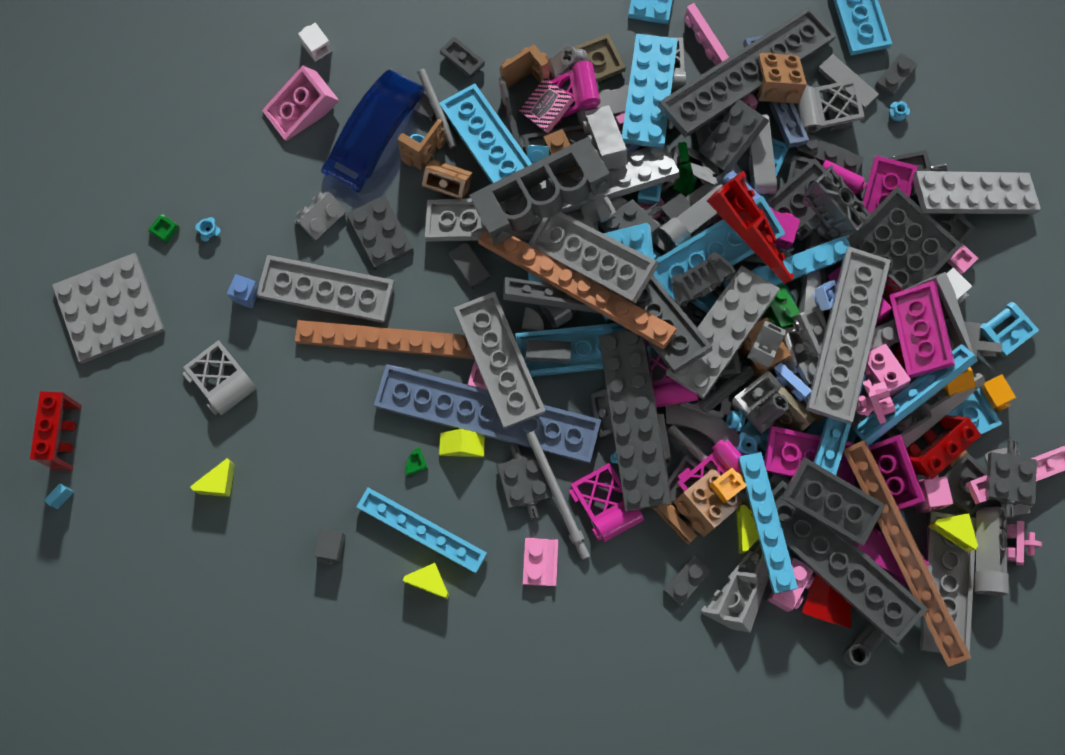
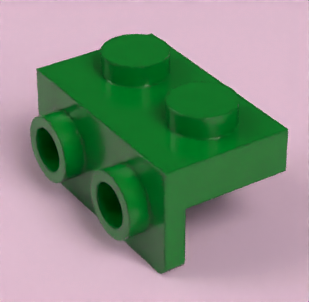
M785 284L777 286L780 288L779 293L763 314V318H768L772 324L782 329L794 327L792 317L799 314L800 311Z

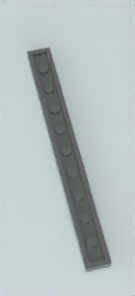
M508 277L504 279L503 300L599 313L549 283ZM687 304V306L681 308L696 327L700 325L707 313L694 304Z

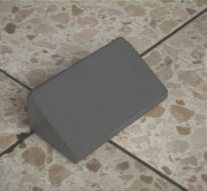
M527 340L526 362L570 364L571 342Z

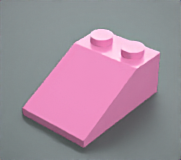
M302 65L262 111L283 139L288 141L324 117L338 103L339 99L315 70Z

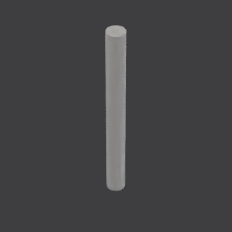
M420 69L417 73L437 120H443L444 137L450 149L455 148L457 143L425 69Z

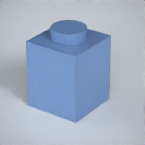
M235 274L227 295L232 302L253 309L258 298L256 293L259 285L254 280Z

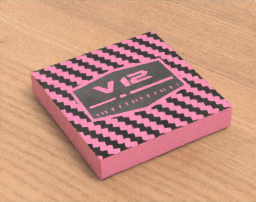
M544 78L519 111L546 133H549L575 100L547 78Z

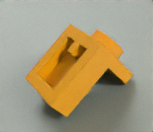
M733 468L710 484V487L723 503L747 486L742 476Z

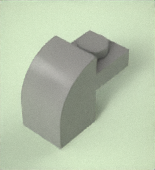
M765 321L747 358L766 367L771 366L786 330Z
M964 322L973 354L977 359L978 352H982V356L996 357V354H1002V343L980 341L981 323Z

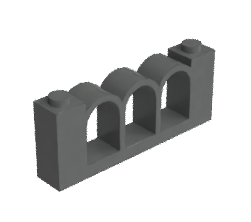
M586 137L469 196L492 242L496 245L514 236L513 231L528 229L535 222L536 216L540 218L554 216L560 212L564 202L567 204L580 203L587 199L590 193L595 196L613 187L609 170L589 138ZM576 166L583 178L581 183L574 187L561 186L555 175ZM548 179L555 190L554 195L546 201L534 200L527 189ZM521 193L527 203L526 209L517 215L506 214L499 203Z

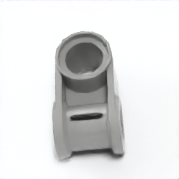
M572 46L564 47L558 54L549 59V70L553 79L571 71L576 63L587 61V53L583 49L576 50Z

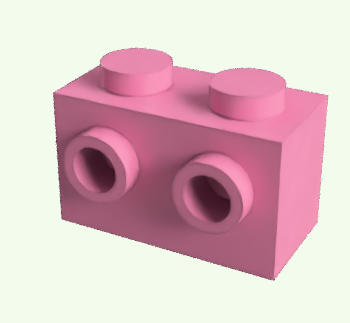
M886 344L869 352L864 374L866 375L865 377H868L872 386L884 381L890 393L888 397H892L909 385L911 379Z
M937 475L934 479L924 476V479L918 480L925 501L915 505L916 514L940 511L953 504L947 476L938 477Z
M796 558L790 560L798 589L773 594L772 591L767 601L786 612L799 608L804 598L801 596L805 588L808 589L814 580L812 576L814 571Z

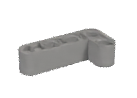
M767 114L763 115L766 119L769 120V116ZM769 121L747 149L751 187L759 195L776 194L777 191Z

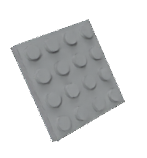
M136 253L52 284L75 353L81 364L165 332Z

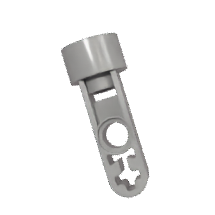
M722 184L718 185L678 217L670 219L660 227V232H658L659 238L670 251L698 235L721 217L707 200L715 191L723 186Z
M980 507L976 512V540L978 547L976 548L974 593L1009 595L1007 518L1004 517V507Z

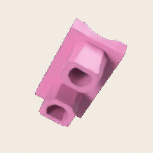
M870 380L864 381L863 385L868 397L860 396L858 398L856 412L860 415L869 416L874 411L879 423L883 424L886 422L884 415L896 411L891 398L888 397L890 396L889 390L884 381L873 386Z
M1017 521V524L1007 525V539H1016V547H1007V561L1016 562L1017 566H1023L1024 547L1028 548V556H1035V548H1041L1042 542L1035 540L1034 532H1028V540H1024V521Z

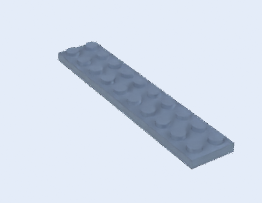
M386 364L374 402V407L454 429L473 431L485 437L518 444L519 446L531 449L532 447L526 434L534 431L543 452L588 464L591 462L601 419L544 405L546 413L504 429L488 390Z

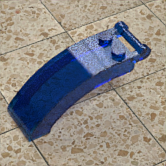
M390 68L384 72L366 92L350 115L327 161L322 166L321 173L327 176L331 175L351 186L352 190L360 192L366 179L371 177L393 134L415 107L422 93H424V87ZM336 162L358 173L357 179L334 168Z

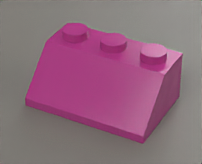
M901 435L868 446L899 510L925 501Z

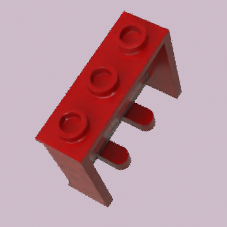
M40 391L30 460H35L49 467L50 470L73 471L72 465L57 458V452L70 453L73 451V445L70 443L59 442L61 431H74L77 427L73 421L62 420L64 409L81 410V404L63 392Z
M945 415L939 421L945 430L939 437L930 429L923 434V437L929 444L928 447L921 451L916 444L912 443L906 448L911 455L909 458L915 474L929 476L931 479H934L981 436V433L969 417Z

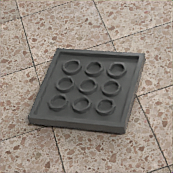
M898 187L872 212L871 217L864 225L847 238L852 248L891 260L888 274L893 275L903 285L904 289L933 277L962 246L958 240L930 215L922 213L921 207Z

